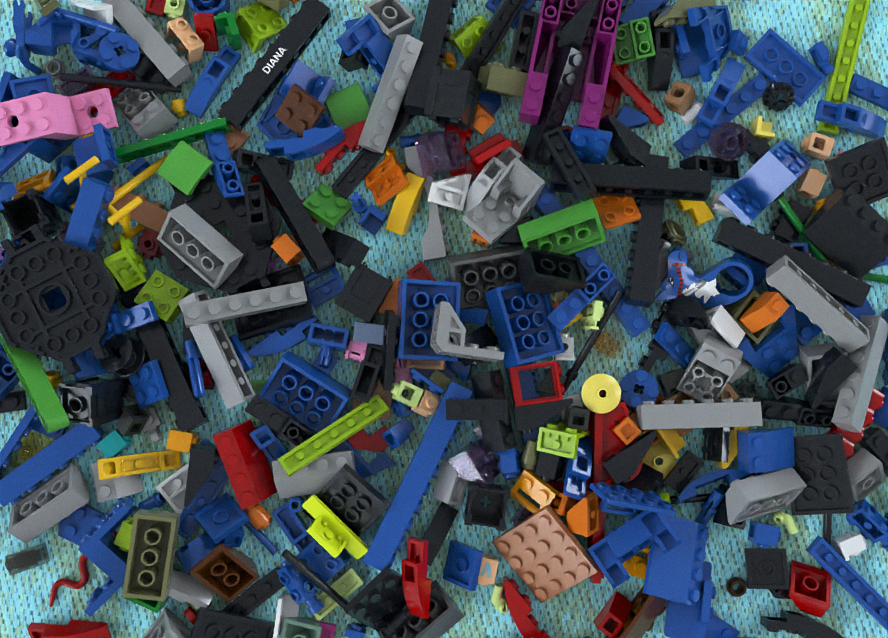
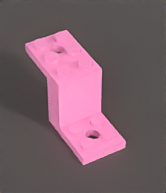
M103 88L70 97L42 92L1 102L0 146H8L41 137L68 140L95 133L93 125L98 123L104 125L108 130L118 128L109 89ZM93 107H96L98 114L93 118L90 111ZM14 116H16L19 120V123L16 127H14L11 122Z

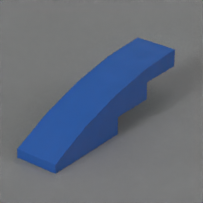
M288 502L271 513L291 544L295 545L299 552L314 540L306 531L309 527L300 515L289 510Z

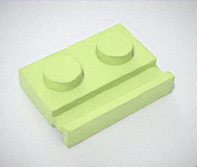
M591 301L582 310L583 317L581 321H583V326L579 327L580 330H599V327L596 325L597 321H600L604 314L602 301Z

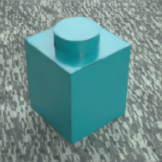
M115 429L100 441L97 446L107 458L120 455L133 442L130 440L132 438L131 435L123 436L118 429Z

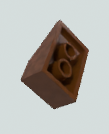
M224 544L218 545L189 570L193 576L228 603L260 577L255 563L248 556Z

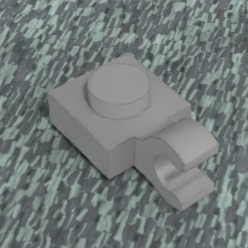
M151 407L145 410L149 418L142 429L143 433L149 431L152 442L164 439L158 427L163 422L156 408Z

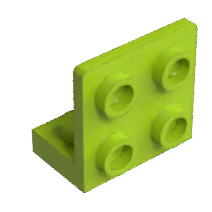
M259 2L239 8L235 15L239 33L253 53L261 50L265 39L278 35L281 29L287 27V24L277 10H273L271 7Z
M474 15L450 35L449 43L458 47L465 60L488 25L487 21L483 16ZM501 44L498 46L493 56L502 49Z
M122 233L119 235L122 250L104 258V263L124 291H127L147 281L145 276L147 270L143 264L145 261L140 253L136 254L133 242L130 238L126 239Z
M155 270L134 299V302L140 305L147 301H153L158 317L172 325L181 312L178 301L192 294V292L159 270Z
M562 421L547 423V425L539 427L536 450L575 459L579 438L590 435V431L567 428Z

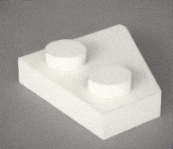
M462 174L432 182L428 201L463 211L472 175Z
M189 462L156 486L174 511L182 514L185 508L184 499Z

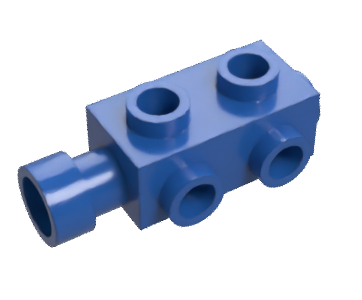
M865 499L858 502L854 501L856 512L846 513L848 523L852 526L856 525L866 540L870 539L873 543L880 541L882 547L888 552V520L881 516L876 508Z
M287 560L281 563L282 567L276 571L280 582L286 586L290 592L291 599L297 605L305 602L309 613L314 615L324 607L321 599H317L315 595L318 592L315 584L301 572L297 573L291 567L292 564ZM307 584H309L310 590L307 589Z

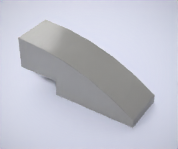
M173 569L169 596L181 603L187 601L199 609L200 607L206 608L209 606L215 592L196 577Z

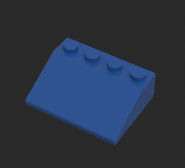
M404 278L398 282L397 316L399 317V328H396L398 346L395 347L397 359L458 361V357L436 354L430 346L435 305L441 301L449 302L457 316H460L461 283Z
M522 283L498 287L485 293L501 352H504L503 361L505 368L565 352L560 332L546 319L553 311L549 294L540 295L523 292Z
M288 350L281 357L259 395L287 411L317 434L334 423L349 400L352 390Z
M662 513L668 524L680 538L681 544L665 555L656 542L650 545L643 593L675 603L697 607L700 599L699 590L703 578L702 569L706 558L705 549L709 538V527Z

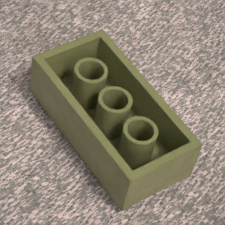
M139 509L134 514L122 597L155 601L166 600L170 591L181 514Z

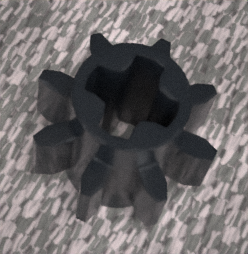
M745 378V384L738 383L742 388L737 393H742L744 395L743 398H753L754 402V396L761 397L758 389L763 387L756 385L757 379L749 382V379ZM752 385V390H754V393H749L747 395V390L745 389V387H749Z

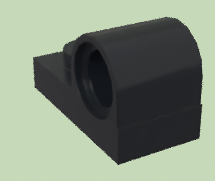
M141 53L139 62L132 71L146 82L157 83L158 81H164L166 84H171L156 65Z

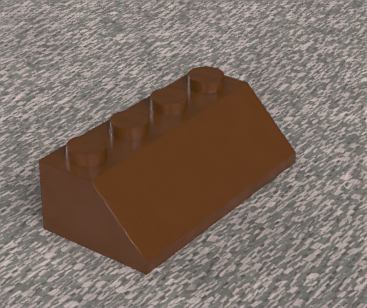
M643 585L631 601L632 606L626 622L615 638H642L646 631L648 632L652 629L657 616L663 614L667 602L662 598L643 593Z

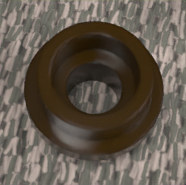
M732 577L726 584L728 593L734 597L744 595L747 589L745 581L740 577ZM735 583L739 584V588L737 590L733 589V585Z

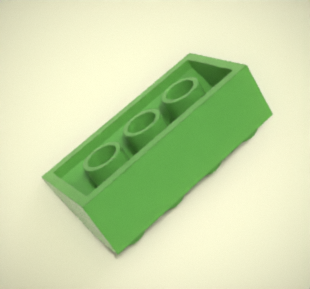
M593 199L518 226L525 249L529 247L569 255L607 241Z

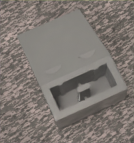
M130 88L113 102L136 133L143 139H151L165 133L179 121L152 90Z
M706 333L676 389L699 401L714 399L715 403L741 363L743 351L737 348L733 349L729 344Z

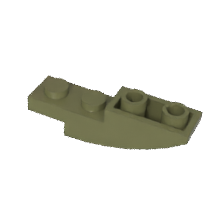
M678 0L659 14L654 25L664 26V28L674 24L677 27L688 23L687 8L717 6L716 1Z

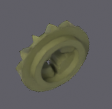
M670 219L664 221V232L671 242L680 247L685 245L686 235L681 226Z

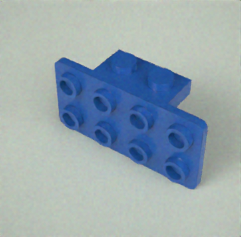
M689 19L688 23L677 27L676 24L670 26V28H674V54L683 78L700 75L699 65L709 59V53L705 47V35L701 29L702 23L690 27Z
M598 482V484L591 483L589 486L601 498L599 509L602 512L632 517L637 516L638 510L675 515L677 512L671 507V503L662 500L660 495L653 491L644 493L636 488L628 490L620 485L611 487L603 482Z
M704 561L703 578L700 583V599L697 607L667 600L664 635L666 637L705 638L706 623H709V619L713 620L714 607H711V599H715L716 587H713V582L710 581L712 570L710 562Z

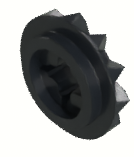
M775 82L769 85L762 96L764 106H768L769 111L775 109L776 112L786 110L787 107L792 105L795 98L793 88L785 82ZM780 94H782V98L784 100H778L777 102H775L774 96H779Z

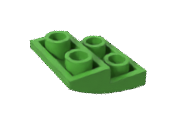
M649 17L631 20L626 24L617 26L613 55L615 62L619 66L656 55Z
M359 83L332 93L325 100L335 125L341 126L343 130L353 124L366 120L370 111Z
M181 140L164 160L157 174L186 195H191L199 181L205 179L214 163Z

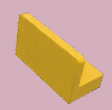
M653 430L656 432L657 438L667 453L678 459L680 456L677 451L684 447L686 442L682 436H679L677 430Z

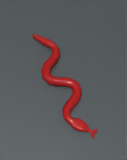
M84 554L80 556L78 562L81 574L80 581L76 582L63 578L57 580L50 590V607L53 606L58 592L57 589L60 586L80 589L87 584L89 572L86 561L88 558Z

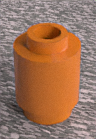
M260 503L244 510L249 518V522L256 530L260 528L264 530L272 523L269 520L272 516Z

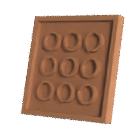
M549 505L492 541V544L540 603L594 575L600 569Z

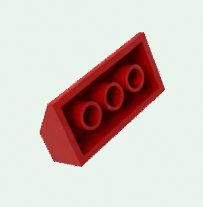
M251 419L213 434L214 442L241 510L258 504L278 492L265 453L262 449H259L249 434L255 430Z

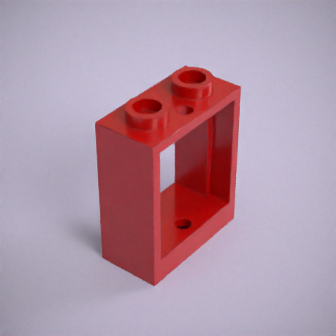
M557 361L508 368L514 407L563 400L562 395H565L563 383L560 384L559 376H562V371ZM550 366L554 395L522 400L518 371Z

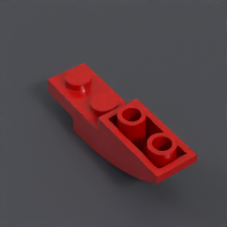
M366 120L353 124L343 130L346 138L333 148L323 152L325 156L314 167L317 173L321 176L324 174L328 175L333 170V164L336 160L340 161L346 155V149L353 153L355 150L359 151L362 148L357 144Z
M411 537L408 538L407 558L402 560L403 592L410 613L428 619L431 579L427 578L429 541Z
M505 576L503 584L506 601L520 633L524 638H551L545 629L540 630L537 627L538 621L532 614L528 615L532 611L530 606L532 601L525 593L521 595L517 590L519 585L513 578L509 580Z
M71 620L67 626L31 622L27 627L31 638H112L108 624L104 622Z

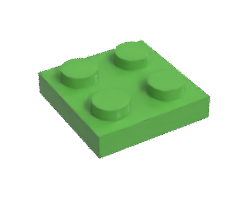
M321 184L302 203L311 217L330 230H333L352 209L351 202L324 184Z

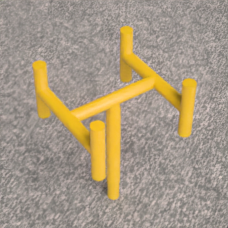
M167 154L114 192V198L109 203L107 209L111 217L107 221L112 226L119 222L123 227V235L126 239H132L144 230L140 223L131 229L130 212L141 205L143 201L137 196L119 211L112 205L155 174L167 158ZM93 156L63 177L64 181L70 184L79 177L81 187L83 178H87L86 172L100 162L99 159ZM76 202L69 206L72 211L74 210ZM120 239L111 245L114 251L121 248Z

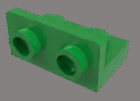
M221 12L214 16L218 36L226 35L229 45L233 44L235 51L242 49L240 33L233 12Z

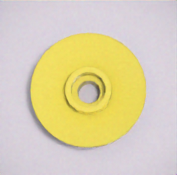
M595 374L590 376L582 386V401L589 410L595 413H608L619 404L621 388L612 376ZM601 390L606 392L605 397L599 396Z
M660 442L655 447H649L645 457L642 459V464L645 463L661 472L664 479L675 466L676 459L667 453ZM657 458H661V463L659 465L655 463V460Z

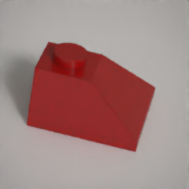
M792 560L790 565L789 597L800 611L820 618L830 608L831 575L827 571Z

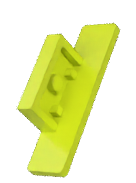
M315 494L302 504V507L315 518L306 531L334 558L340 555L344 548L356 559L361 558L368 552L369 547Z

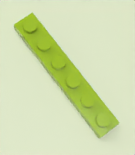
M377 394L370 399L369 403L364 402L278 458V462L287 475L291 477L389 412V408Z

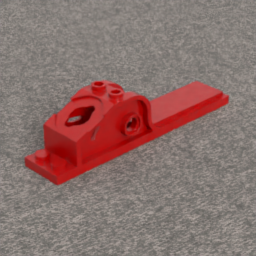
M601 390L599 396L605 397L606 392ZM620 401L617 407L608 413H595L590 410L589 424L591 431L589 437L592 448L591 476L588 479L590 484L603 482L610 485L613 483L600 462L626 446L612 430L617 426L615 421L620 423L624 418L629 417L630 413L625 402ZM642 461L635 473L630 476L631 479L629 481L633 480L641 471ZM598 496V507H599L600 502H601V498ZM600 509L599 530L587 537V549L605 538V512H602ZM599 569L589 579L592 583H601V578L604 579V574Z

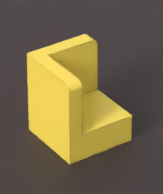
M758 116L751 122L750 132L757 141L765 139L769 142L775 138V133L771 132L772 122L762 121L763 116Z

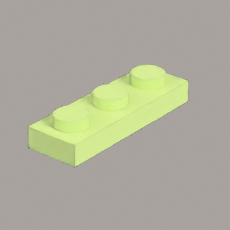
M352 566L329 586L346 599L364 583V580ZM322 591L317 596V599H321L324 607L315 613L314 616L320 621L339 604Z

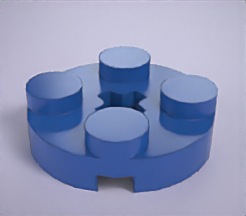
M111 31L102 38L99 44V56L108 69L122 73L130 69L132 70L137 66L140 58L139 44L129 35ZM122 49L125 55L121 54L119 57L114 50Z

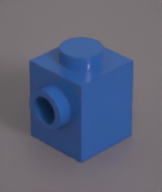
M751 520L748 540L757 543L758 547L769 549V546L777 547V543L781 539L780 527Z

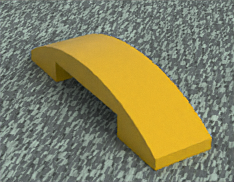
M175 450L139 453L97 460L99 480L181 468L180 451Z

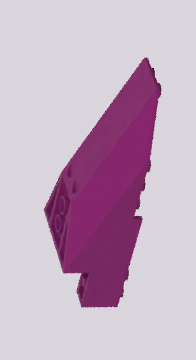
M587 0L542 1L518 122L537 125L547 78L559 47L557 46L559 40H556L559 28L563 29L565 22ZM598 0L580 50L586 56L570 100L580 103L576 126L598 129L623 0Z

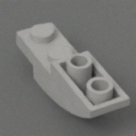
M510 146L504 149L497 158L493 156L467 192L463 207L466 212H469L490 195L493 185L512 160L518 158L522 161L524 159L519 152Z

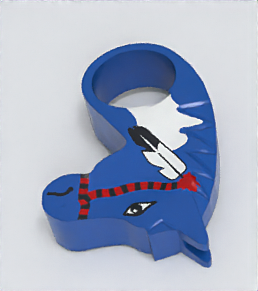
M676 247L669 253L668 274L664 280H661L662 290L656 296V301L676 300L678 295L696 297L702 307L728 305L745 297L753 287V271L745 260L738 257H729L721 260L703 273H697L693 265L688 263L687 250L683 247ZM727 266H738L747 272L749 280L742 289L729 291L720 288L721 286L716 278L718 273Z

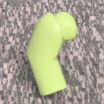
M777 511L772 515L774 523L785 525L790 535L799 532L790 514Z
M495 583L491 602L497 611L504 614L509 610L508 604L502 596L504 585Z

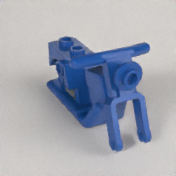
M20 0V5L18 6V1H13V28L16 39L10 38L4 43L3 49L7 57L17 56L25 68L36 75H41L42 69L29 61L31 52L37 55L56 56L57 47L63 44H71L72 51L80 63L95 66L102 71L115 73L103 64L98 53L99 44L93 49L91 47L99 40H102L109 32H119L120 28L118 26L57 7L46 17L43 15L32 25L33 15L28 11V17H26L25 2ZM115 49L114 51H116V55L120 57L121 54L119 50Z

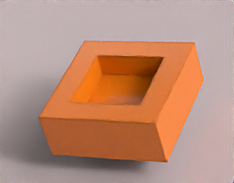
M629 417L624 418L612 429L625 445H628L642 432Z

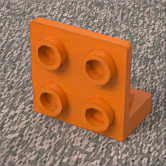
M599 195L591 198L604 230L641 219V214L633 197Z

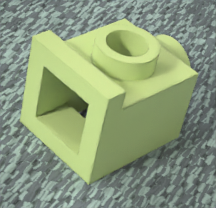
M166 0L164 13L168 19L172 21L182 17L186 20L189 9L188 0Z
M399 380L392 387V399L411 408H416L424 390L404 380ZM403 390L407 391V395L405 397L401 395Z

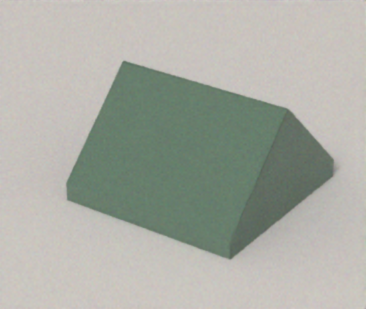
M285 617L280 638H321L323 626L309 617Z

